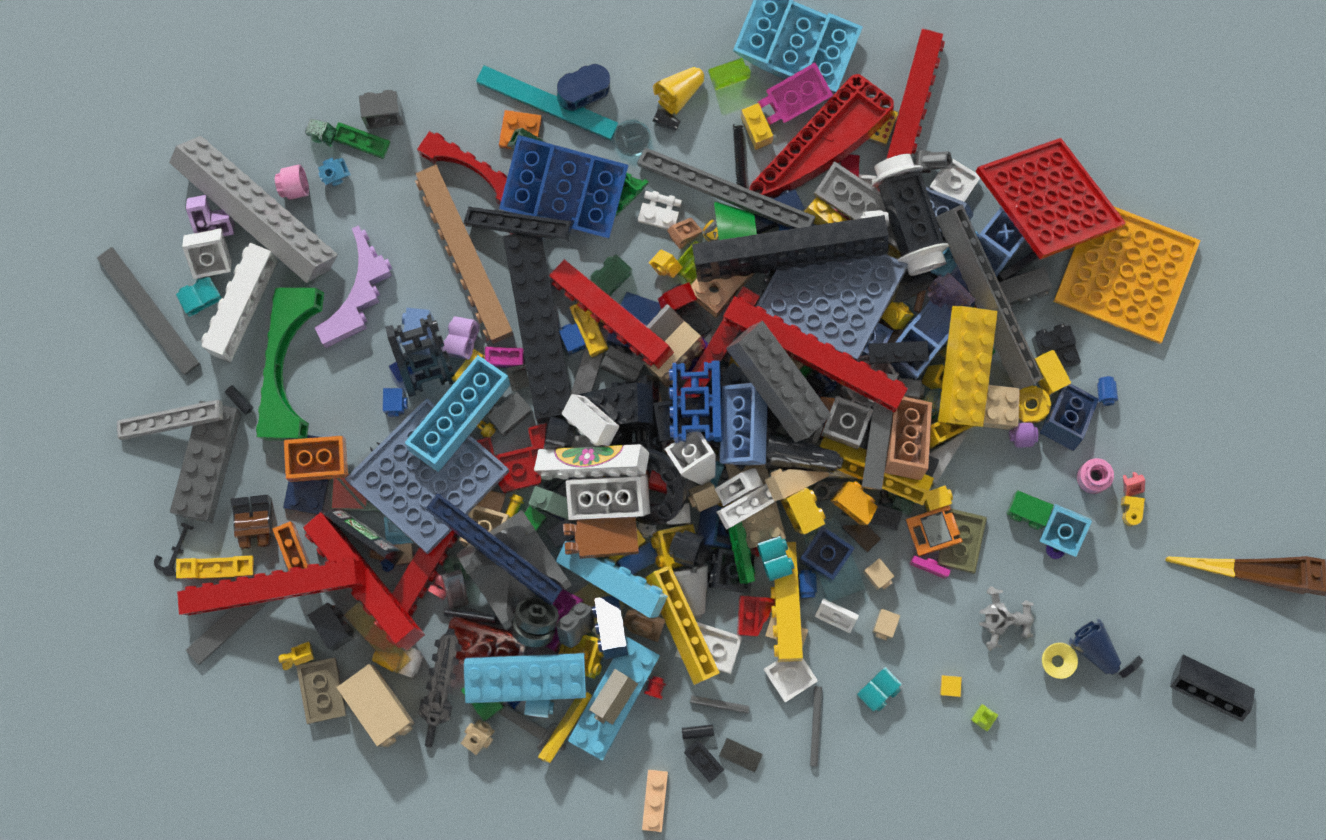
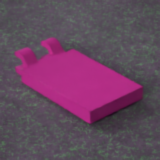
M813 63L766 90L769 96L757 103H759L761 108L768 104L773 108L775 114L766 118L771 125L782 119L783 123H786L830 98L833 94L816 63Z

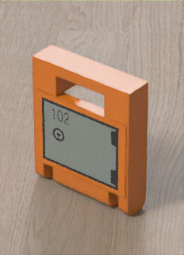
M950 505L906 519V524L918 557L963 542L962 538L954 540V537L959 536L960 532L953 513L945 514V512L951 510ZM921 527L926 541L925 544H918L914 532L915 528Z

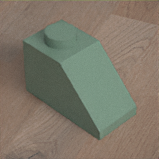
M537 486L534 487L529 501L531 507L569 520L566 497Z

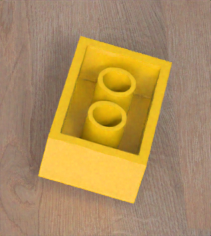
M804 488L780 500L795 532L806 534L825 524L823 520L826 518L821 508L816 506L815 501H817V498L812 490Z

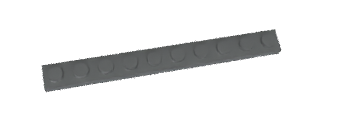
M646 147L637 162V165L641 168L790 229L812 226L815 221V216Z

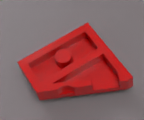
M739 596L737 635L757 637L762 630L763 624L770 616L771 607L775 605V599Z

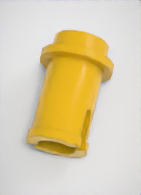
M516 494L509 497L511 500L504 513L508 514L510 518L518 513L521 503L524 504L522 502L524 498Z

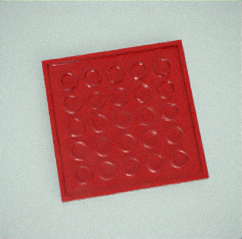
M1062 138L978 166L975 171L1040 260L1121 229L1126 224Z

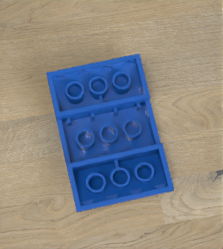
M518 135L499 209L517 214L571 221L573 229L610 238L629 165Z

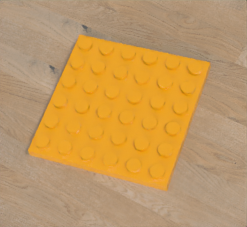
M1114 206L1126 222L1125 226L1074 247L1053 302L1161 344L1201 240Z

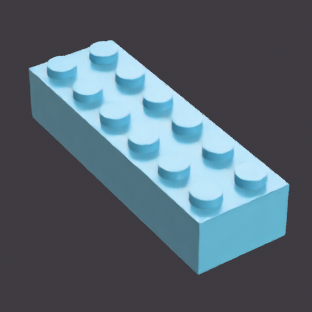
M477 355L405 441L408 451L439 472L511 385L508 375Z
M626 636L628 655L613 658L568 739V742L602 761L660 658L659 654ZM614 669L638 683L614 724L612 725L607 721L603 724L594 718L595 713L589 709Z
M584 653L465 658L464 661L466 703L586 698Z

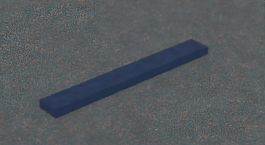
M439 493L433 497L425 508L426 511L547 604L552 605L562 591L559 585Z

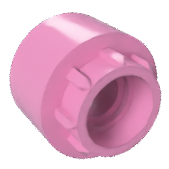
M301 164L281 168L280 173L275 175V185L280 197H287L288 200L309 195L307 176Z
M1099 458L1087 461L1077 472V482L1080 488L1090 494L1103 492L1110 487L1114 480V471L1111 465ZM1092 472L1098 473L1099 481L1092 479Z

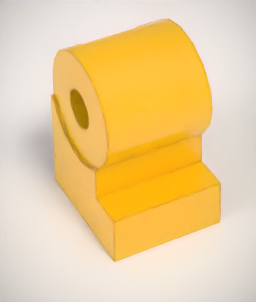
M1130 496L1121 498V505L1126 506V511L1122 516V520L1126 525L1135 526L1142 521L1145 498Z

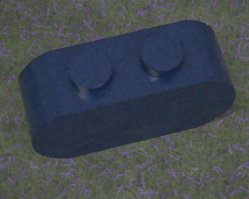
M599 64L583 66L573 73L565 74L557 83V101L560 106L566 110L575 111L606 97L610 89V74L608 70Z

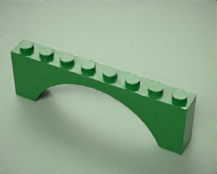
M275 288L272 296L273 306L270 314V330L267 335L268 347L265 352L266 363L263 370L264 379L261 388V403L258 408L259 419L256 426V437L263 440L284 441L305 439L308 436L309 423L294 411L287 399L283 384V365L287 349L294 335L306 321L323 310L324 292L317 288Z

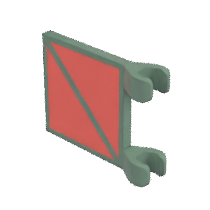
M345 478L332 479L330 510L343 509L345 511L380 512L355 490Z

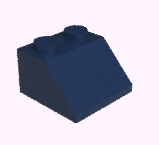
M712 506L701 511L698 535L704 537L703 546L733 551L729 530L725 528L717 514L723 507Z

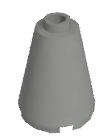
M702 564L695 565L694 568L686 566L683 569H672L694 618H702V614L706 610L707 565Z

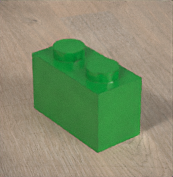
M1017 490L1012 497L1006 514L1010 515V519L1016 522H1021L1022 520L1029 523V527L1039 530V528L1043 529L1046 527L1054 505Z

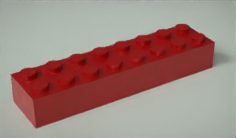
M320 512L303 527L307 532L305 534L306 538L318 547L316 549L323 558L326 557L328 561L335 560L339 563L343 562V558L355 557V560L363 562L365 585L351 587L353 590L351 594L357 601L360 600L364 604L362 607L364 611L376 619L374 623L381 631L384 630L388 634L386 638L392 645H396L399 649L402 647L409 650L425 636L424 632L335 522Z

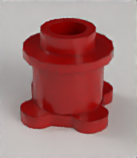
M653 676L652 679L648 678L647 690H644L643 694L662 700L663 696L661 694L664 686L667 685L663 683L664 679Z

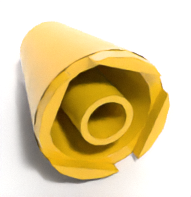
M692 67L657 81L653 85V93L655 96L658 94L660 98L658 103L670 114L679 113L703 84L704 73L700 68Z

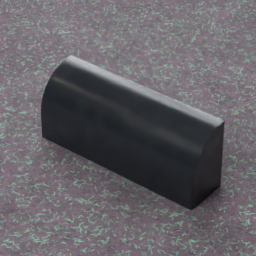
M1184 654L1175 667L1170 683L1171 688L1241 722L1244 721L1252 710L1255 694L1254 688Z

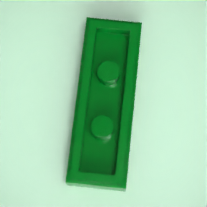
M338 122L331 138L332 141L381 159L385 158L391 143L390 140Z

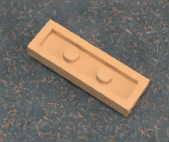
M648 770L642 830L662 832L668 775L666 771Z

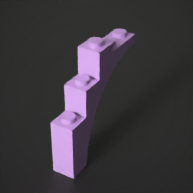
M359 225L352 228L359 255L358 272L354 286L339 310L328 320L315 327L325 348L367 329L365 322L368 321L362 310L379 303L377 296L380 294L374 284L392 276L389 270L393 268L389 260H384L382 255L378 256L373 246L369 247L367 243L370 240L365 229L361 231Z

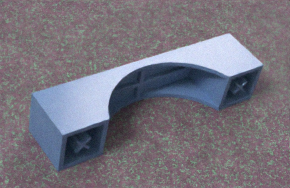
M1000 207L978 236L996 277L1025 241V238L1002 207ZM958 266L955 267L932 299L896 341L928 342V362L890 363L902 379L917 380L948 341L952 306L972 308L975 306V302L970 296V291L962 279Z

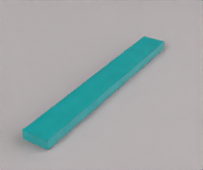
M483 65L476 80V83L610 141L619 125L618 122L583 107L575 111L566 110L558 103L557 96Z

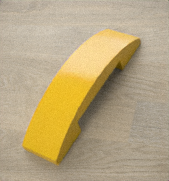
M254 556L176 559V578L208 579L252 576Z

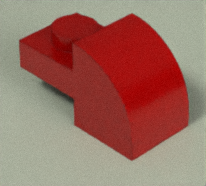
M690 282L667 291L657 300L661 309L669 305L676 311L697 300Z

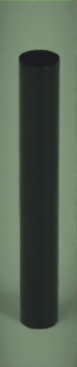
M450 609L444 610V616L489 623H497L498 621L496 615Z

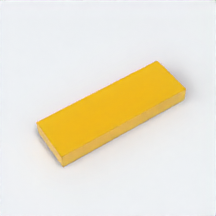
M577 304L569 307L590 356L593 358L609 350L598 323L590 317L591 313L588 310L586 312L582 311Z

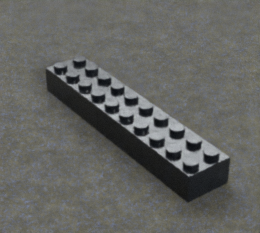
M885 215L692 244L697 281L710 282L714 279H729L733 276L745 277L753 273L765 274L773 270L784 271L792 267L804 268L808 265H823L832 261L843 262L846 259L852 258L862 259L865 256H881L888 252L889 235Z
M521 234L503 236L535 419L537 423L548 422L550 417L564 419L565 417L562 415V412L571 393L543 239L541 237Z

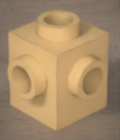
M479 719L475 724L470 723L464 733L467 735L461 744L477 755L483 748L487 749L493 741L491 736L495 731L488 723Z

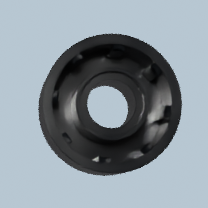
M550 417L544 449L572 448L576 427L569 424L567 420Z
M687 530L684 533L676 532L669 549L670 557H673L676 563L694 568L703 546L704 537Z

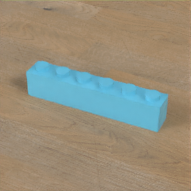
M575 539L564 542L556 560L557 563L649 618L659 616L668 597L662 593L663 590L654 585L650 586L646 583V579L640 576H633L630 574L631 571L629 569L616 566L615 561L610 558L580 559L579 553L566 555L565 543H575Z

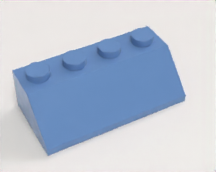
M752 383L722 386L720 463L748 466L766 464V402Z

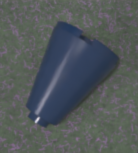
M1097 619V623L1090 621L1074 633L1076 635L1074 640L1072 638L1069 639V644L1105 674L1113 675L1120 670V658L1104 623L1100 619Z

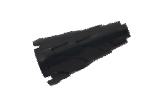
M772 431V435H770L766 458H769V462L765 464V469L767 470L781 469L786 471L791 469L834 473V471L837 472L838 469H842L843 458L840 457L837 451L821 448L803 440L795 442L791 436L777 431Z

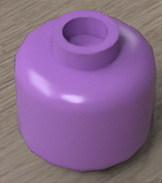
M1018 423L1017 427L1009 430L1010 442L1013 441L1017 448L1033 447L1035 442H1038V428L1034 427L1032 423Z

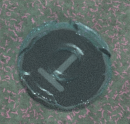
M625 120L618 125L614 133L615 146L618 151L626 156H639L643 153L645 147L649 148L651 142L650 130L647 125L638 120Z

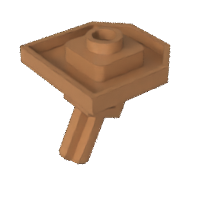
M634 609L627 610L623 625L631 633L658 642L665 619L659 616L649 618Z

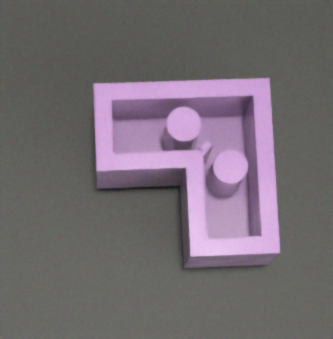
M206 195L187 198L186 211L194 233L221 228L224 236L234 235V219L222 209L211 211Z

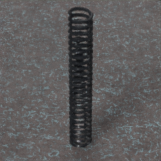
M733 124L736 184L746 188L745 143H743L744 126H734L735 124Z

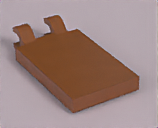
M635 517L577 519V525L563 524L564 536L575 535V543H565L566 555L579 553L580 559L639 554Z

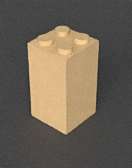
M368 664L336 687L376 746L389 747L397 741L395 739L397 736H404L413 730L411 726L415 724L376 666Z

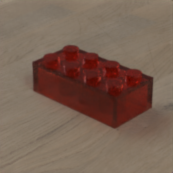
M453 617L449 622L448 628L455 629L458 643L462 645L461 651L456 653L459 664L464 665L465 658L525 656L527 646L518 642L509 630L458 617Z

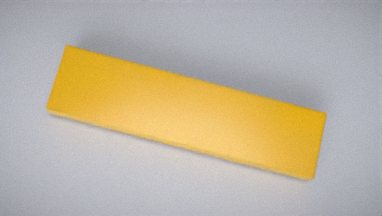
M586 692V698L574 699L539 754V759L551 763L592 698L590 693Z

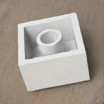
M221 228L184 235L182 247L193 279L231 272L232 260Z

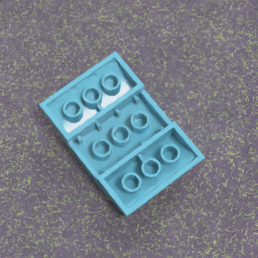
M753 0L733 52L751 64L782 79H787L809 65L816 63L831 92L836 93L863 26L828 13V15L793 0Z

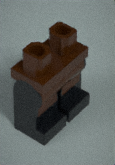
M268 494L250 496V498H231L234 537L238 539L239 547L241 549L251 548V538H257L259 547L270 546V536H273L272 498Z

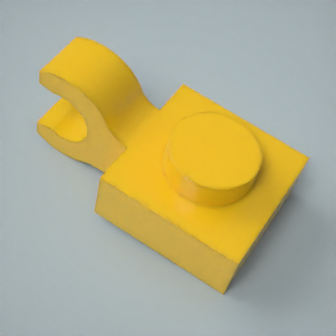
M309 641L292 647L290 653L278 656L283 670L290 669L293 663L297 666L314 659L312 645Z

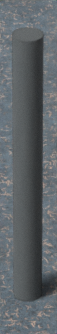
M818 686L814 687L810 766H818L822 687Z

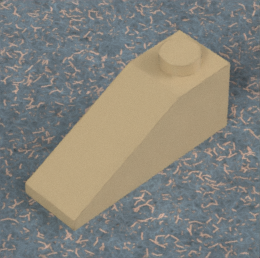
M778 469L771 472V477L765 479V482L773 500L777 501L828 477L829 474L828 472L791 469L782 471Z

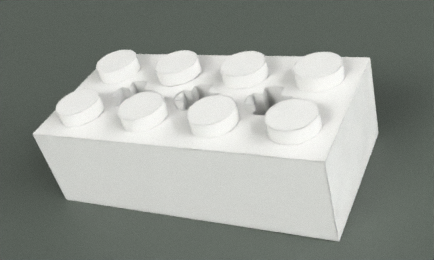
M637 475L636 477L575 478L566 481L569 520L637 517L650 514L647 475Z

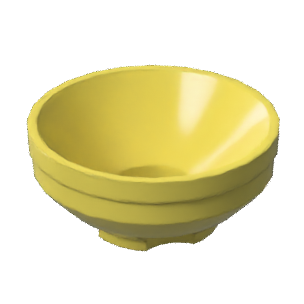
M1054 643L1048 646L1042 654L1043 669L1053 678H1067L1077 669V654L1071 646L1065 643ZM1054 656H1060L1063 659L1061 667H1055L1052 664Z

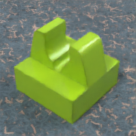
M981 704L971 718V721L988 732L998 714Z

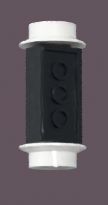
M911 154L894 156L876 164L874 168L877 178L872 182V186L879 188L886 212L888 213L901 255L898 262L908 264L907 269L911 276L929 272L945 265L946 260L943 252L949 247V244L943 242L921 175L923 166L914 165Z

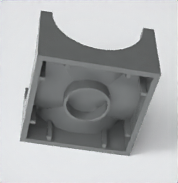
M522 510L490 531L492 535L561 588L566 590L572 586ZM470 544L456 555L506 630L512 626V619L517 604L523 599L533 598L536 594Z

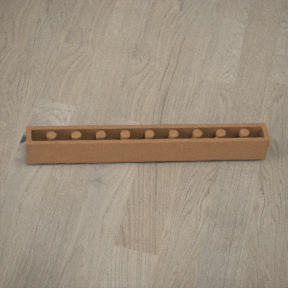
M437 165L415 173L418 180H415L419 191L423 190L425 194L422 197L426 207L430 206L433 211L430 213L434 224H439L440 229L437 230L441 240L445 239L448 244L445 246L449 257H454L455 262L452 263L456 273H461L463 277L460 282L464 290H469V302L472 307L476 306L478 310L475 315L479 324L484 323L486 329L483 332L487 341L491 339L492 343L495 344L513 336V331Z

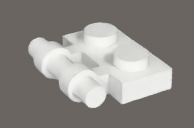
M646 191L644 198L651 200L650 204L642 203L638 222L668 230L670 226L676 224L679 212L672 210L673 206L681 207L682 200L675 199V196L671 195L669 197L660 195L656 191H653V193ZM657 202L667 204L666 209L657 207Z

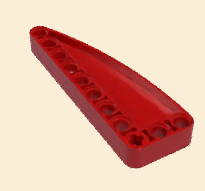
M852 75L751 183L749 190L754 192L762 190L761 195L776 198L786 190L791 191L827 171L834 162L839 163L860 147L894 114L893 99L862 75ZM875 95L874 98H868L867 96ZM844 97L849 98L846 101L841 100ZM884 105L889 106V108L883 109L881 107ZM832 110L837 111V112L834 113V114L828 113V112H830V111H832ZM824 124L823 127H817L816 125ZM806 137H811V138H812L811 140H808V141H807V140H804V138H806ZM794 150H799V151H800V152L797 153V154L791 153V152L794 151ZM783 163L788 164L786 167H780V166H779L780 164H783ZM768 177H775L772 181L767 180Z

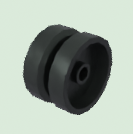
M541 598L523 599L517 604L511 627L513 637L521 644L529 647L548 645L554 637L559 617L557 608L553 604H547Z

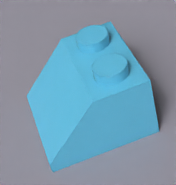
M1054 504L1040 542L1076 557L1092 520Z

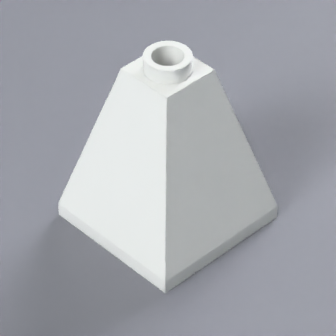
M690 432L687 434V442H674L665 448L683 477L700 485L710 482L715 477L716 454L701 432Z

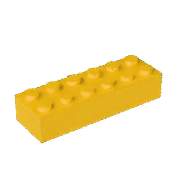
M952 306L938 422L983 427L998 311Z

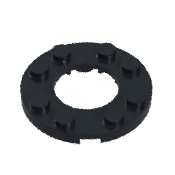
M646 449L649 452L646 469H652L661 475L662 480L667 485V494L661 503L650 504V514L635 518L636 521L646 525H662L675 518L684 507L687 495L686 482L670 457L657 450Z

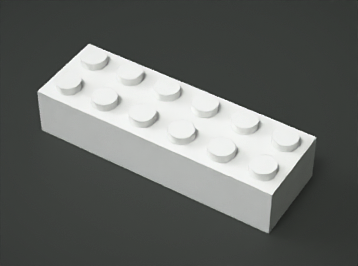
M252 243L243 250V259L235 267L234 278L227 284L226 295L224 299L222 298L219 301L217 314L211 318L209 331L203 335L201 340V346L209 354L230 363L278 263V260L271 251Z

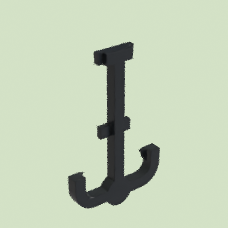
M181 523L180 526L184 527L176 547L173 546L171 549L174 550L168 566H160L159 561L162 557L156 555L154 566L163 571L164 575L176 576L173 565L178 553L183 554L184 550L180 548L188 529L193 531V526Z

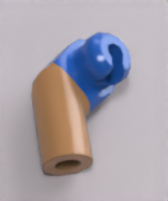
M371 549L370 558L380 560L382 570L390 572L394 568V564Z

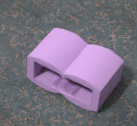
M454 316L448 326L449 335L444 340L445 346H443V351L447 350L448 356L469 360L474 349V342L479 333L480 324L472 319Z

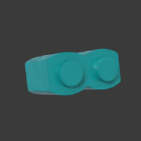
M210 276L197 279L194 285H186L180 288L176 294L188 317L201 312L222 299Z
M778 536L757 543V548L769 581L793 574L792 569L795 568L792 559L786 555L788 546L785 539H781Z
M884 667L856 695L872 712L876 709L879 712L887 705L885 700L889 696L894 698L901 691L899 687L902 684Z

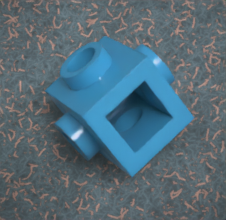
M333 158L327 159L322 162L323 166L318 167L319 178L325 185L332 184L333 187L343 183L342 179L351 176L344 158L333 160Z

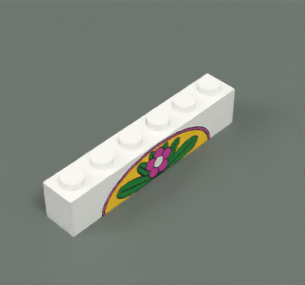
M642 445L539 449L534 471L545 480H552V478L569 479L571 477L585 479L586 477L602 478L603 476L620 477L621 475L636 477L637 475L646 474L649 452Z

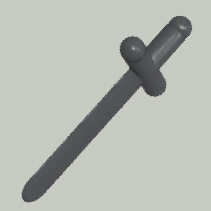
M503 704L505 708L499 711V713L540 739L541 741L537 745V749L542 751L557 728V724L552 723L546 730L509 705ZM564 743L559 749L561 751H564L566 749V745Z

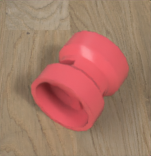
M437 573L434 578L435 582L429 586L428 591L444 600L446 593L442 576Z

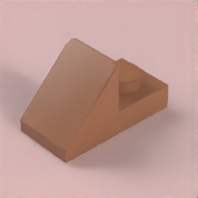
M692 218L676 223L667 230L670 238L679 249L684 248L703 232Z

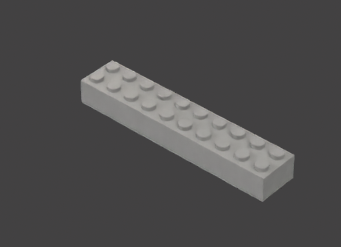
M199 136L175 147L169 163L306 283L330 271L338 254L252 181L248 175L237 168L234 163L222 155L206 139Z

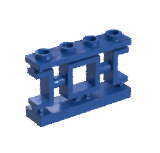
M720 361L704 362V372H685V363H672V369H669V380H673V388H669V397L673 399V406L670 407V418H673V426H670V437H674L675 443H679V441L687 442V432H705L706 441L722 442ZM710 370H712V395H709V387H699V379H708ZM678 372H681L682 380L691 379V387L681 388V396H678ZM686 394H705V410H686ZM710 408H713V433H710L709 425H700V417L710 416ZM679 409H681L682 417H692V425L682 426V434H679Z

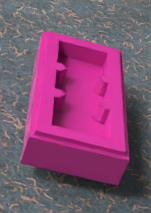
M485 347V360L495 367L523 368V348Z
M914 555L910 561L911 566L943 579L949 577L951 571L937 565L938 562L930 558L924 560Z

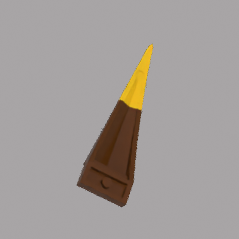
M1309 556L1264 559L1166 557L1165 559L1167 562L1302 595L1305 593L1326 595V559Z

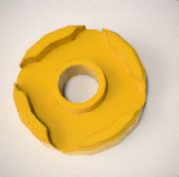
M1033 385L1020 389L1018 419L1024 423L1032 424L1044 420L1051 409V401L1047 392ZM1034 400L1037 402V406L1034 409H1029L1026 407V403Z

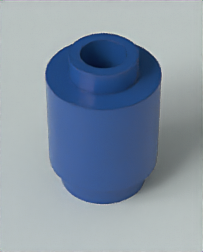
M1114 377L1099 378V383H1097L1099 402L1103 403L1104 406L1114 405L1118 401L1117 384L1114 381Z
M801 570V574H798L800 598H816V574L812 573V570Z

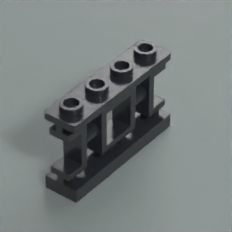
M431 314L427 315L425 320L424 318L420 319L421 327L403 332L401 325H397L395 329L393 325L385 327L388 341L409 397L416 396L417 390L419 392L423 391L422 383L439 378L441 385H445L447 381L449 385L453 384L452 377L455 374L452 365L448 366L447 364L450 361L447 350L443 351L442 349L445 346L442 335H437V332L440 331L437 320H432ZM428 327H430L435 344H432L430 338L420 340V337L428 335ZM398 336H400L402 343L410 340L413 342L404 345L405 353L402 352ZM429 348L432 357L417 362L413 361L411 353ZM439 357L441 359L445 374H442L441 368L430 370L431 367L439 365L437 358ZM409 366H411L413 373L423 370V373L415 375V383H413L409 372Z
M649 375L640 377V383L653 386V403L660 402L658 377ZM614 382L611 383V387L630 384L633 382ZM654 414V424L622 429L624 438L614 446L642 445L645 449H653L662 453V442L658 441ZM643 431H646V440H643ZM635 433V442H632V434Z

